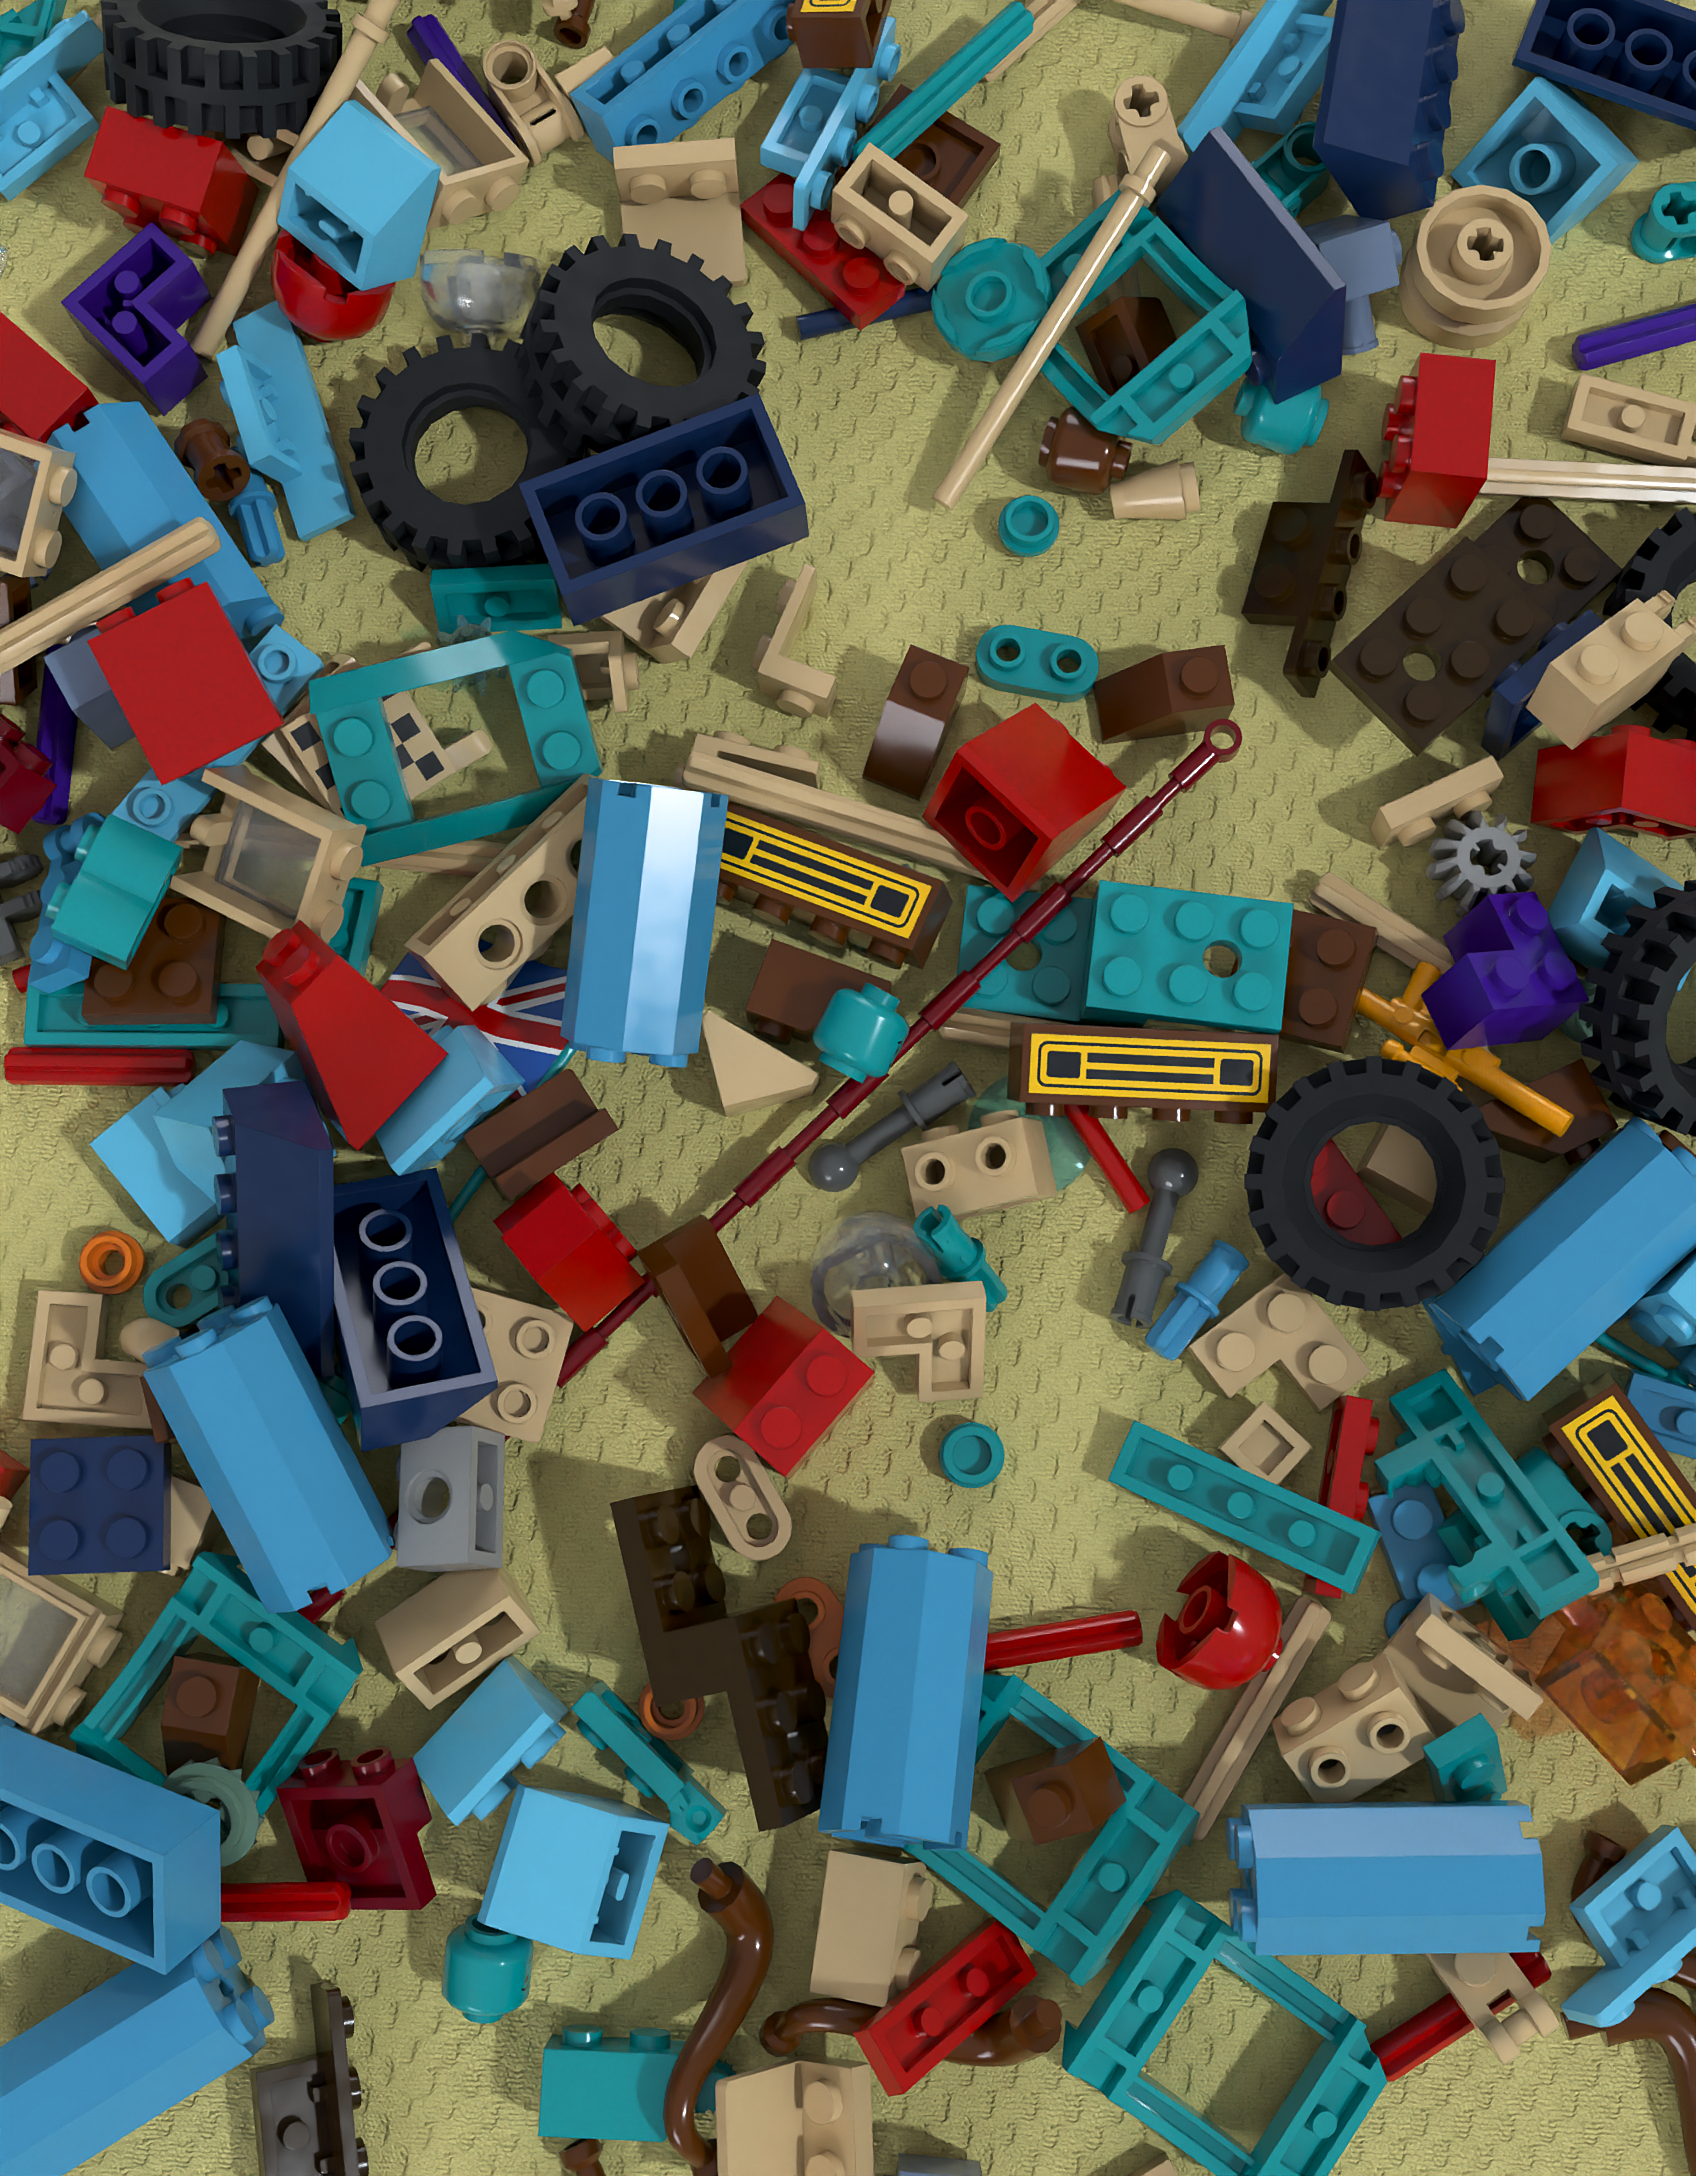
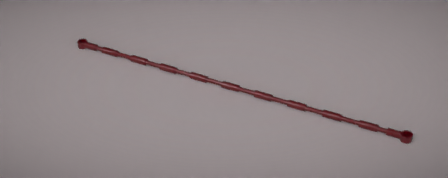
M1217 719L1211 722L1204 732L1202 743L1168 774L1170 780L1151 798L1145 796L1100 839L1102 845L1061 884L1055 882L1009 926L1012 930L969 972L963 970L918 1013L920 1018L909 1028V1034L892 1066L931 1029L936 1032L981 989L979 983L1022 942L1028 944L1073 901L1071 895L1112 856L1118 858L1163 815L1162 808L1180 791L1186 793L1215 764L1232 760L1237 755L1242 742V732L1239 726L1229 719ZM1216 733H1225L1232 738L1233 745L1227 749H1219L1212 744L1210 738ZM887 1073L880 1078L867 1076L863 1084L850 1077L825 1101L828 1106L783 1149L778 1146L733 1189L735 1195L708 1219L716 1234L746 1205L751 1208L796 1165L794 1160L839 1117L842 1120L845 1119L889 1077V1074ZM647 1272L642 1276L645 1280L643 1285L622 1301L596 1327L593 1326L587 1332H583L567 1347L556 1387L563 1388L609 1344L607 1338L652 1295L655 1298L659 1296ZM505 1435V1442L510 1438V1436ZM399 1508L388 1518L393 1530L398 1520ZM327 1587L313 1590L309 1593L313 1603L297 1610V1612L315 1624L347 1592L345 1589H342L331 1595Z

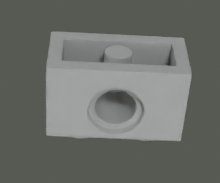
M472 1425L446 1427L440 1429L429 1438L401 1444V1452L396 1461V1476L399 1482V1514L393 1533L397 1550V1567L427 1572L502 1568L505 1434ZM449 1489V1502L446 1509L443 1511V1497L446 1491Z

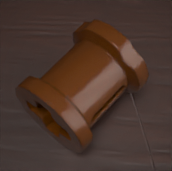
M202 418L188 423L181 429L179 436L174 442L175 454L183 466L193 469L194 483L203 497L210 501L222 502L239 495L249 482L250 467L241 454L230 449V438L223 426L218 422Z

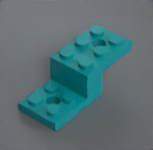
M1100 880L1093 899L1072 897L1073 901L1030 941L1036 946L1040 954V962L1036 967L1028 971H1019L1012 968L1004 959L979 983L981 989L962 1006L1073 1025L1143 1028L1147 1020L1150 1019L1277 1035L1282 1028L1294 903ZM968 884L957 975L963 970L969 972L1012 930L1009 926L1043 893L1025 891L1012 903L997 888ZM1212 946L1229 948L1234 952L1238 960L1237 972L1225 978L1212 975L1203 963V954L1206 949Z

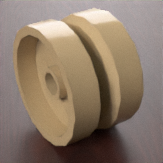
M1476 185L1455 189L1434 202V206L1430 208L1421 221L1414 236L1413 244L1408 250L1401 266L1400 285H1398L1397 289L1403 313L1417 332L1439 346L1465 351L1491 346L1510 334L1533 299L1534 293L1548 272L1552 247L1545 222L1529 202L1508 189Z

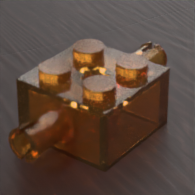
M1640 1582L1625 1586L1620 1583L1594 1600L1586 1594L1553 1612L1552 1615L1566 1630L1534 1681L1630 1786L1682 1757H1685L1696 1769V1642L1671 1616L1665 1603L1656 1595L1651 1594Z

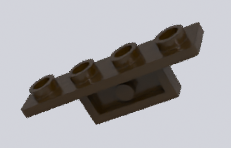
M1358 449L1344 450L1330 503H1272L1241 612L1250 624L1295 626L1283 667V675L1301 697L1315 698L1320 679L1324 678L1329 671L1327 668L1331 662L1330 643L1336 621H1340L1345 614L1347 605L1346 585L1352 565L1357 564L1361 556V531L1367 510L1374 506L1377 498V477Z
M327 1982L311 1984L310 1991L317 2054L249 2069L259 2176H368L367 2151L361 2137L356 2138L353 2116V2110L359 2109L361 2106V2085L356 2068L348 2066L346 2039L352 2038L354 2035L352 2005L348 1996H341L339 1987Z

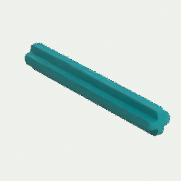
M1019 1L1008 4L853 145V162L869 142L892 159L898 156L1032 33L1035 20L1032 12L1026 9Z

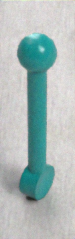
M1605 1332L1594 1340V1342L1649 1374L1689 1385V1376L1687 1374H1683L1676 1369L1664 1368Z

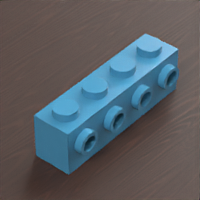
M688 0L570 93L571 99L596 151L614 164L613 147L669 143L681 132L693 127L701 116L726 96L738 91L746 80L771 60L783 55L789 46L794 43L788 38L786 14L788 5L796 0Z

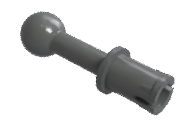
M951 1061L947 1067L909 1093L904 1089L899 1091L898 1095L904 1104L846 1144L827 1142L816 1148L808 1164L809 1174L814 1184L827 1192H840L849 1188L858 1176L861 1163L917 1125L920 1126L923 1132L930 1130L931 1127L929 1125L969 1097L972 1098L977 1095L970 1083L968 1084L966 1077L957 1064Z
M1168 1148L1158 1152L1151 1159L1148 1166L1147 1175L1148 1181L1154 1190L1153 1198L1137 1251H1126L1122 1254L1121 1262L1126 1267L1115 1305L1110 1313V1317L1113 1320L1124 1325L1131 1326L1132 1319H1136L1137 1328L1149 1329L1151 1327V1318L1164 1277L1171 1275L1173 1269L1170 1263L1162 1259L1179 1198L1189 1194L1194 1189L1199 1176L1198 1166L1194 1158L1188 1152L1178 1148Z

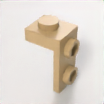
M804 564L797 581L788 578L785 582L775 613L781 615V618L773 636L767 633L762 635L754 653L752 668L758 670L759 692L777 699L778 706L783 710L802 718H810L813 713L828 719L837 698L836 677L788 658L817 591V568Z
M716 731L713 737L700 733L696 735L692 751L709 754L818 789L820 781L819 763L810 760V754L804 750L786 745H777L774 747V751L750 746V741L747 738L728 731ZM679 762L672 787L696 792V790L687 788L682 784V775L686 763Z

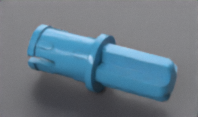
M237 446L230 448L240 454ZM250 467V479L247 486L239 495L231 499L228 510L231 518L239 521L249 558L254 561L257 567H268L273 563L281 562L285 555L273 513L276 511L278 504L275 495L268 491L262 472Z
M1216 1240L1212 1249L1187 1282L1179 1281L1175 1285L1174 1290L1177 1295L1146 1334L1145 1342L1153 1352L1170 1361H1174L1180 1356L1207 1318L1215 1319L1220 1312L1217 1305L1242 1271H1245L1249 1266V1261L1246 1257L1224 1241Z

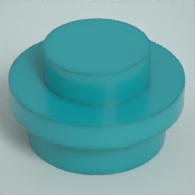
M1032 495L1018 497L1010 501L1000 514L998 522L1000 540L1009 551L1023 557L1041 555L1054 545L1058 537V515L1052 505L1040 497Z

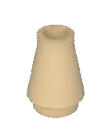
M1178 458L1123 481L1109 483L1115 520L1125 518L1186 520L1187 513L1201 511L1194 461L1179 464Z

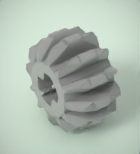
M1480 810L1471 812L1466 818L1465 825L1456 819H1452L1442 829L1444 838H1436L1429 845L1428 853L1437 861L1431 863L1426 868L1425 877L1444 882L1435 893L1436 901H1444L1451 894L1458 899L1455 905L1456 916H1464L1473 905L1476 906L1487 895L1527 892L1534 884V878L1525 869L1530 868L1537 861V853L1519 850L1518 846L1527 838V830H1517L1510 836L1504 831L1507 825L1506 814L1497 815L1489 826ZM1477 856L1479 865H1472L1470 860ZM1482 866H1490L1491 871L1488 875H1485Z

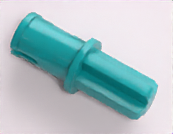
M938 1205L937 1212L939 1215L933 1206L921 1212L915 1220L913 1232L937 1259L938 1271L941 1276L949 1282L983 1281L986 1294V1312L995 1311L997 1304L1006 1300L1007 1287L985 1260L986 1249L980 1240L969 1237L947 1206Z

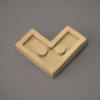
M1285 1272L1186 1347L1225 1399L1233 1396L1275 1362H1278L1316 1412L1322 1411L1372 1371L1309 1291L1304 1288L1301 1289L1293 1283Z
M983 1281L851 1290V1345L853 1354L858 1358L916 1354L915 1387L919 1403L983 1398L986 1294Z
M38 1290L22 1420L152 1430L140 1377L144 1376L143 1372L148 1368L146 1363L103 1360L110 1296Z

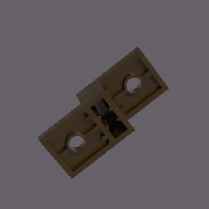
M1521 497L1474 542L1467 536L1463 538L1331 660L1327 669L1413 754L1419 756L1483 695L1488 698L1494 693L1491 687L1505 668L1515 661H1520L1524 665L1538 652L1539 644L1552 628L1562 621L1569 623L1609 586L1623 569L1549 498ZM1531 559L1541 563L1547 572V582L1534 585L1524 581L1518 573V562ZM1413 653L1426 655L1434 663L1435 677L1426 681L1412 678L1404 669L1403 658Z
M698 1485L610 1503L655 1706L658 1707L727 1691L759 1832L785 1827L819 1810L821 1807L829 1740L824 1720L826 1699L821 1685L814 1678L808 1653L810 1631L805 1618L799 1613L796 1597L727 1613L724 1602L726 1594L725 1579L721 1569L715 1563L709 1537L711 1528L710 1514L706 1504L700 1498Z

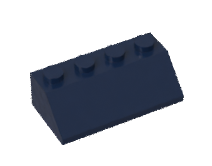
M1337 0L1312 147L1360 217L1385 221L1434 206L1437 181L1444 172L1442 154L1445 129L1449 128L1451 124V109L1449 105L1452 81L1458 77V61L1456 57L1459 34L1463 33L1465 29V14L1460 0Z
M1666 0L1534 1L1513 54L1512 66L1696 131V11Z
M1218 126L1210 130L1156 202V216L1217 278L1233 291L1237 289L1244 297L1253 359L1245 375L1252 385H1264L1271 394L1274 404L1277 405L1341 375L1346 284L1222 127Z
M305 1080L222 1089L223 1115L212 1117V1136L217 1157H224L225 1173L214 1175V1194L219 1215L226 1214L227 1230L216 1231L218 1263L221 1271L228 1270V1285L218 1286L217 1290L219 1310L230 1305H234L235 1309L252 1300L267 1295L271 1304L278 1303L314 1375L318 1377L334 1376V1174L332 1144Z
M436 1168L420 1170L401 1176L396 1174L334 1185V1342L361 1452L429 1438L498 1388V1379Z

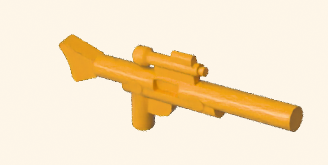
M1426 962L1418 963L1402 998L1396 996L1391 1002L1363 987L1356 1012L1413 1046L1408 1053L1404 1050V1046L1396 1040H1386L1380 1049V1054L1383 1058L1403 1062L1408 1060L1422 1065L1421 1067L1441 1077L1445 1076L1456 1084L1457 1088L1462 1092L1463 1089L1455 1082L1456 1078L1460 1075L1558 1137H1561L1567 1131L1574 1119V1115L1498 1069L1501 1064L1500 1058L1482 1047L1456 1050L1446 1049L1421 996L1424 991L1439 979L1441 971L1437 967Z

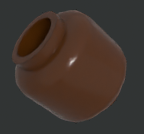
M1070 406L1063 411L1060 418L1050 417L1044 432L1038 464L1047 467V476L1053 485L1090 495H1100L1109 487L1112 477L1124 479L1133 443L1122 441V436L1097 430L1073 406Z

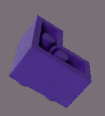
M153 222L149 223L61 301V304L82 336L163 416L208 377L192 347L176 329L206 304L212 296L193 261Z
M1535 892L1487 895L1443 936L1455 964L1421 994L1447 1050L1543 1040L1578 1011L1580 1004H1586L1590 1001L1577 976L1573 963L1568 959L1553 930L1547 911L1541 905Z

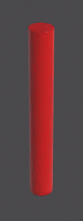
M1064 1104V1114L1128 1213L1131 1214L1151 1201L1099 1119L1088 1117L1089 1105Z

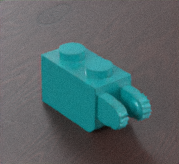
M594 2025L564 2026L562 2028V2035H551L543 2049L538 2136L663 2142L668 2138L663 2121L666 2086L673 2066L686 2041L670 2040L671 2032L660 2028H636L630 2030V2038L603 2037V2028ZM718 2059L705 2080L697 2099L695 2113H706L707 2110H711L712 2114H714L716 2111V2082L719 2079L736 2075L737 2072L732 2069L733 2064L729 2065L726 2059L725 2061Z

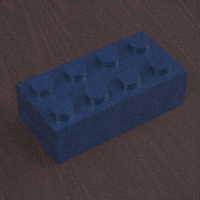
M759 393L518 484L573 626L809 537L805 501Z

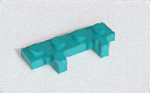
M1445 1368L1388 1398L1389 1410L1405 1432L1395 1439V1445L1398 1449L1374 1461L1376 1467L1375 1477L1390 1499L1393 1498L1395 1490L1406 1485L1418 1487L1425 1478L1432 1488L1439 1487L1442 1483L1479 1536L1474 1539V1547L1477 1551L1474 1552L1473 1561L1462 1567L1450 1565L1447 1570L1448 1582L1463 1605L1492 1593L1496 1588L1503 1597L1513 1594L1518 1590L1538 1619L1541 1620L1599 1588L1598 1573Z

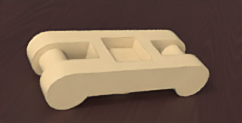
M1509 1953L1423 1954L1503 2066L1521 2055L1518 2047L1538 2033L1542 2038H1545L1560 2027V2023L1551 2008L1533 1988ZM1506 1993H1509L1520 2009L1500 2022L1488 2006Z

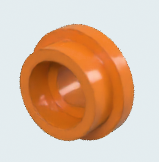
M105 1231L95 1235L85 1244L79 1258V1270L83 1281L92 1290L105 1295H120L130 1291L141 1280L146 1266L145 1253L140 1243L134 1237L120 1231ZM119 1252L124 1259L123 1268L119 1273L109 1275L105 1269L106 1259L112 1253Z
M649 1681L639 1697L638 1712L642 1724L649 1733L662 1740L675 1741L689 1736L699 1726L704 1716L705 1700L704 1696L685 1700L683 1714L677 1718H668L662 1713L660 1706H655Z

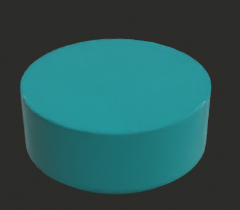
M968 1422L954 1427L946 1434L940 1445L939 1463L942 1471L950 1481L964 1488H979L989 1484L999 1475L1004 1464L1005 1453L1001 1439L991 1428L980 1423Z

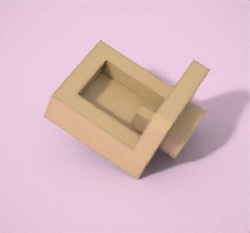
M623 630L548 635V641L572 649L585 700L613 698L615 713L628 712L629 691L639 690L640 684L637 653H625Z

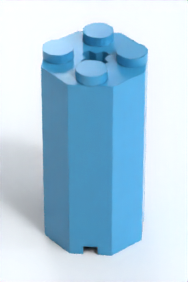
M140 401L97 404L83 413L89 424L74 432L67 423L52 432L46 444L76 453L72 468L77 472L76 490L70 503L63 507L62 510L102 571L196 517H203L206 521H210L217 531L222 544L218 552L125 604L126 607H132L136 616L160 605L155 596L157 592L182 579L191 577L195 586L206 581L211 585L248 654L253 651L275 624L280 626L283 623V613L273 602ZM38 460L36 461V463H35V465H34V467H35V469H36L37 471H38V467H39V463H40V461H38Z
M589 777L560 1036L570 1041V1049L586 1052V1058L596 1061L623 1063L625 1062L626 1052L649 1057L648 1062L651 1064L680 1068L687 1067L689 1054L698 1053L729 795Z
M1633 1116L1489 1247L1477 1264L1472 1266L1457 1280L1454 1286L1445 1292L1439 1293L1428 1306L1457 1341L1462 1339L1474 1354L1482 1360L1479 1364L1499 1384L1519 1401L1523 1399L1529 1401L1696 1248V1158L1680 1146H1677L1670 1152L1662 1145L1661 1139L1649 1125L1640 1118Z
M265 1295L235 1309L234 1305L224 1307L198 1321L196 1324L200 1330L199 1332L183 1340L180 1336L170 1338L144 1352L142 1357L148 1368L143 1372V1375L267 1614L292 1612L313 1603L307 1592L308 1590L313 1591L327 1587L332 1595L349 1587L390 1558L392 1554L390 1546L396 1545L393 1538L394 1530L278 1303L271 1304L268 1296Z
M891 1535L888 1539V1545L861 1544L859 1545V1552L853 1553L850 1556L818 1831L831 1833V1836L840 1839L882 1846L904 1848L905 1844L919 1845L920 1840H923V1850H966L993 1583V1572L987 1568L989 1554L969 1548H951L948 1554L928 1550L929 1541L927 1539L910 1535Z
M1517 1800L1241 1804L1240 1817L1226 1818L1228 1859L1236 1861L1240 1874V1888L1229 1889V1916L1232 1932H1239L1240 1942H1247L1248 1948L1255 1956L1539 1952L1541 1939L1528 1932L1529 1927H1544L1546 1917L1542 1852L1538 1838H1523L1519 1822H1533L1529 1805Z
M221 1925L220 1929L166 1975L136 1962L0 2047V2176H63L252 2057L267 2043L264 2028L275 2020L272 2006L258 1986H249L238 1965L242 1960L240 1948L232 1933L225 1926Z

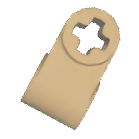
M502 40L487 50L483 58V72L489 99L517 141L521 152L530 160L528 164L531 167H536L542 163L541 155L566 140L572 139L574 142H577L584 137L583 127L570 101L554 85L532 50L526 44L517 40ZM511 77H520L523 79L516 84L502 83L503 81Z
M1137 75L1124 80L1117 88L1113 101L1114 112L1108 126L1109 138L1117 162L1118 175L1122 176V178L1125 174L1133 175L1151 145L1160 147L1170 155L1171 161L1153 188L1156 192L1154 199H1158L1188 159L1183 142L1178 137L1168 95L1163 85L1155 78Z

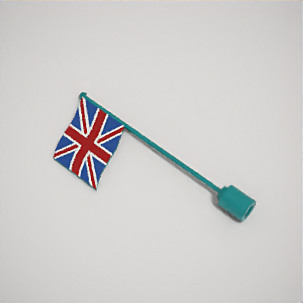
M479 939L478 948L480 953L487 951L493 946L492 943ZM408 952L380 990L430 1037L446 1025H450L453 1029L457 1026L475 1025L525 1080L506 1100L516 1101L562 1072L577 1051L570 1049V1041L560 1036L567 979L566 969L547 966L534 960L524 962L507 978L508 984L505 990L495 1000L486 1005H479L472 1012L453 1000L411 953ZM480 1165L448 1208L452 1224L487 1177ZM338 1361L334 1367V1376L318 1377L315 1375L341 1426L351 1412V1407Z

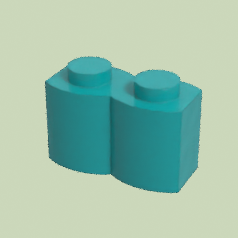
M110 813L101 828L90 824L77 847L74 859L83 863L72 885L64 881L59 883L47 906L45 916L54 920L51 926L52 937L123 970H127L156 910L170 886L172 876L175 875L182 860L183 847Z

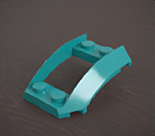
M1117 190L1040 258L1050 275L1054 295L1053 302L1120 196V190ZM1142 206L1075 315L1142 258L1165 285L1201 320L1111 397L1077 364L1058 342L1043 364L1040 372L1097 430L1155 445L1162 444L1249 369L1253 359L1244 297L1237 289L1233 291L1217 278L1192 254L1158 216L1155 217L1147 207Z
M515 630L309 681L310 714H316L345 819L357 825L363 824L367 826L361 844L363 850L362 867L530 824L584 773L598 777L603 772L572 649ZM508 665L540 788L416 820L382 697Z
M203 1551L197 1555L191 1565L194 1568L179 1592L171 1597L127 1665L85 1720L75 1727L69 1738L76 1743V1753L161 1787L167 1777L120 1742V1740L171 1675L174 1656L185 1655L201 1633L297 1705L284 1728L244 1783L249 1791H260L256 1807L258 1813L264 1815L278 1796L276 1788L298 1769L299 1762L312 1749L362 1673L363 1667L353 1637L341 1645L297 1611L267 1614L248 1575L241 1570L243 1566L237 1556Z
M983 1675L975 1766L1010 1715H1013L1057 1749L1098 1737L1016 1675ZM1104 1740L1103 1743L1127 1801L1113 1813L1048 1909L969 1848L961 1851L923 1850V1840H920L919 1845L905 1844L903 1848L961 1890L1033 1949L1042 1953L1081 1987L1112 1962L1107 1956L1183 1844L1190 1847L1201 1814Z
M1177 1889L1144 1902L1143 1905L1153 1914L1078 2027L1066 2020L1061 2066L1074 2077L1081 2078L1101 2091L1110 2101L1158 2132L1216 2176H1328L1387 2084L1379 2057L1371 2051L1364 2031L1367 2025L1274 1956H1255L1248 1948L1247 1942H1240L1239 1932H1232L1230 1925ZM1214 1958L1325 2037L1252 2152L1141 2070Z

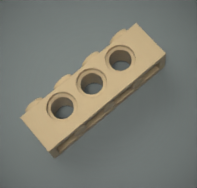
M584 773L403 945L453 1000L472 1012L479 1005H486L495 1000L505 990L508 984L507 978L524 962L532 961L542 955L553 941L552 935L569 918H573L579 863L572 866L570 853L574 844L582 839L589 777H599ZM540 881L542 885L540 900L533 907L526 909L524 902L525 894L532 884ZM496 925L497 938L490 949L480 953L478 948L480 935L486 928Z

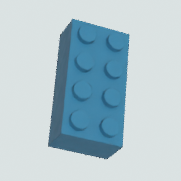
M3 1724L0 1727V1903L166 1975L221 1928L220 1810Z

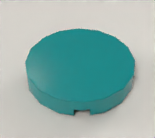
M987 238L967 245L949 260L940 273L942 278L937 285V290L933 288L931 307L936 327L952 350L970 360L995 362L1020 353L1026 347L1053 303L1054 295L1050 275L1033 249L1022 243L1019 246L1016 243H1007L1005 238Z

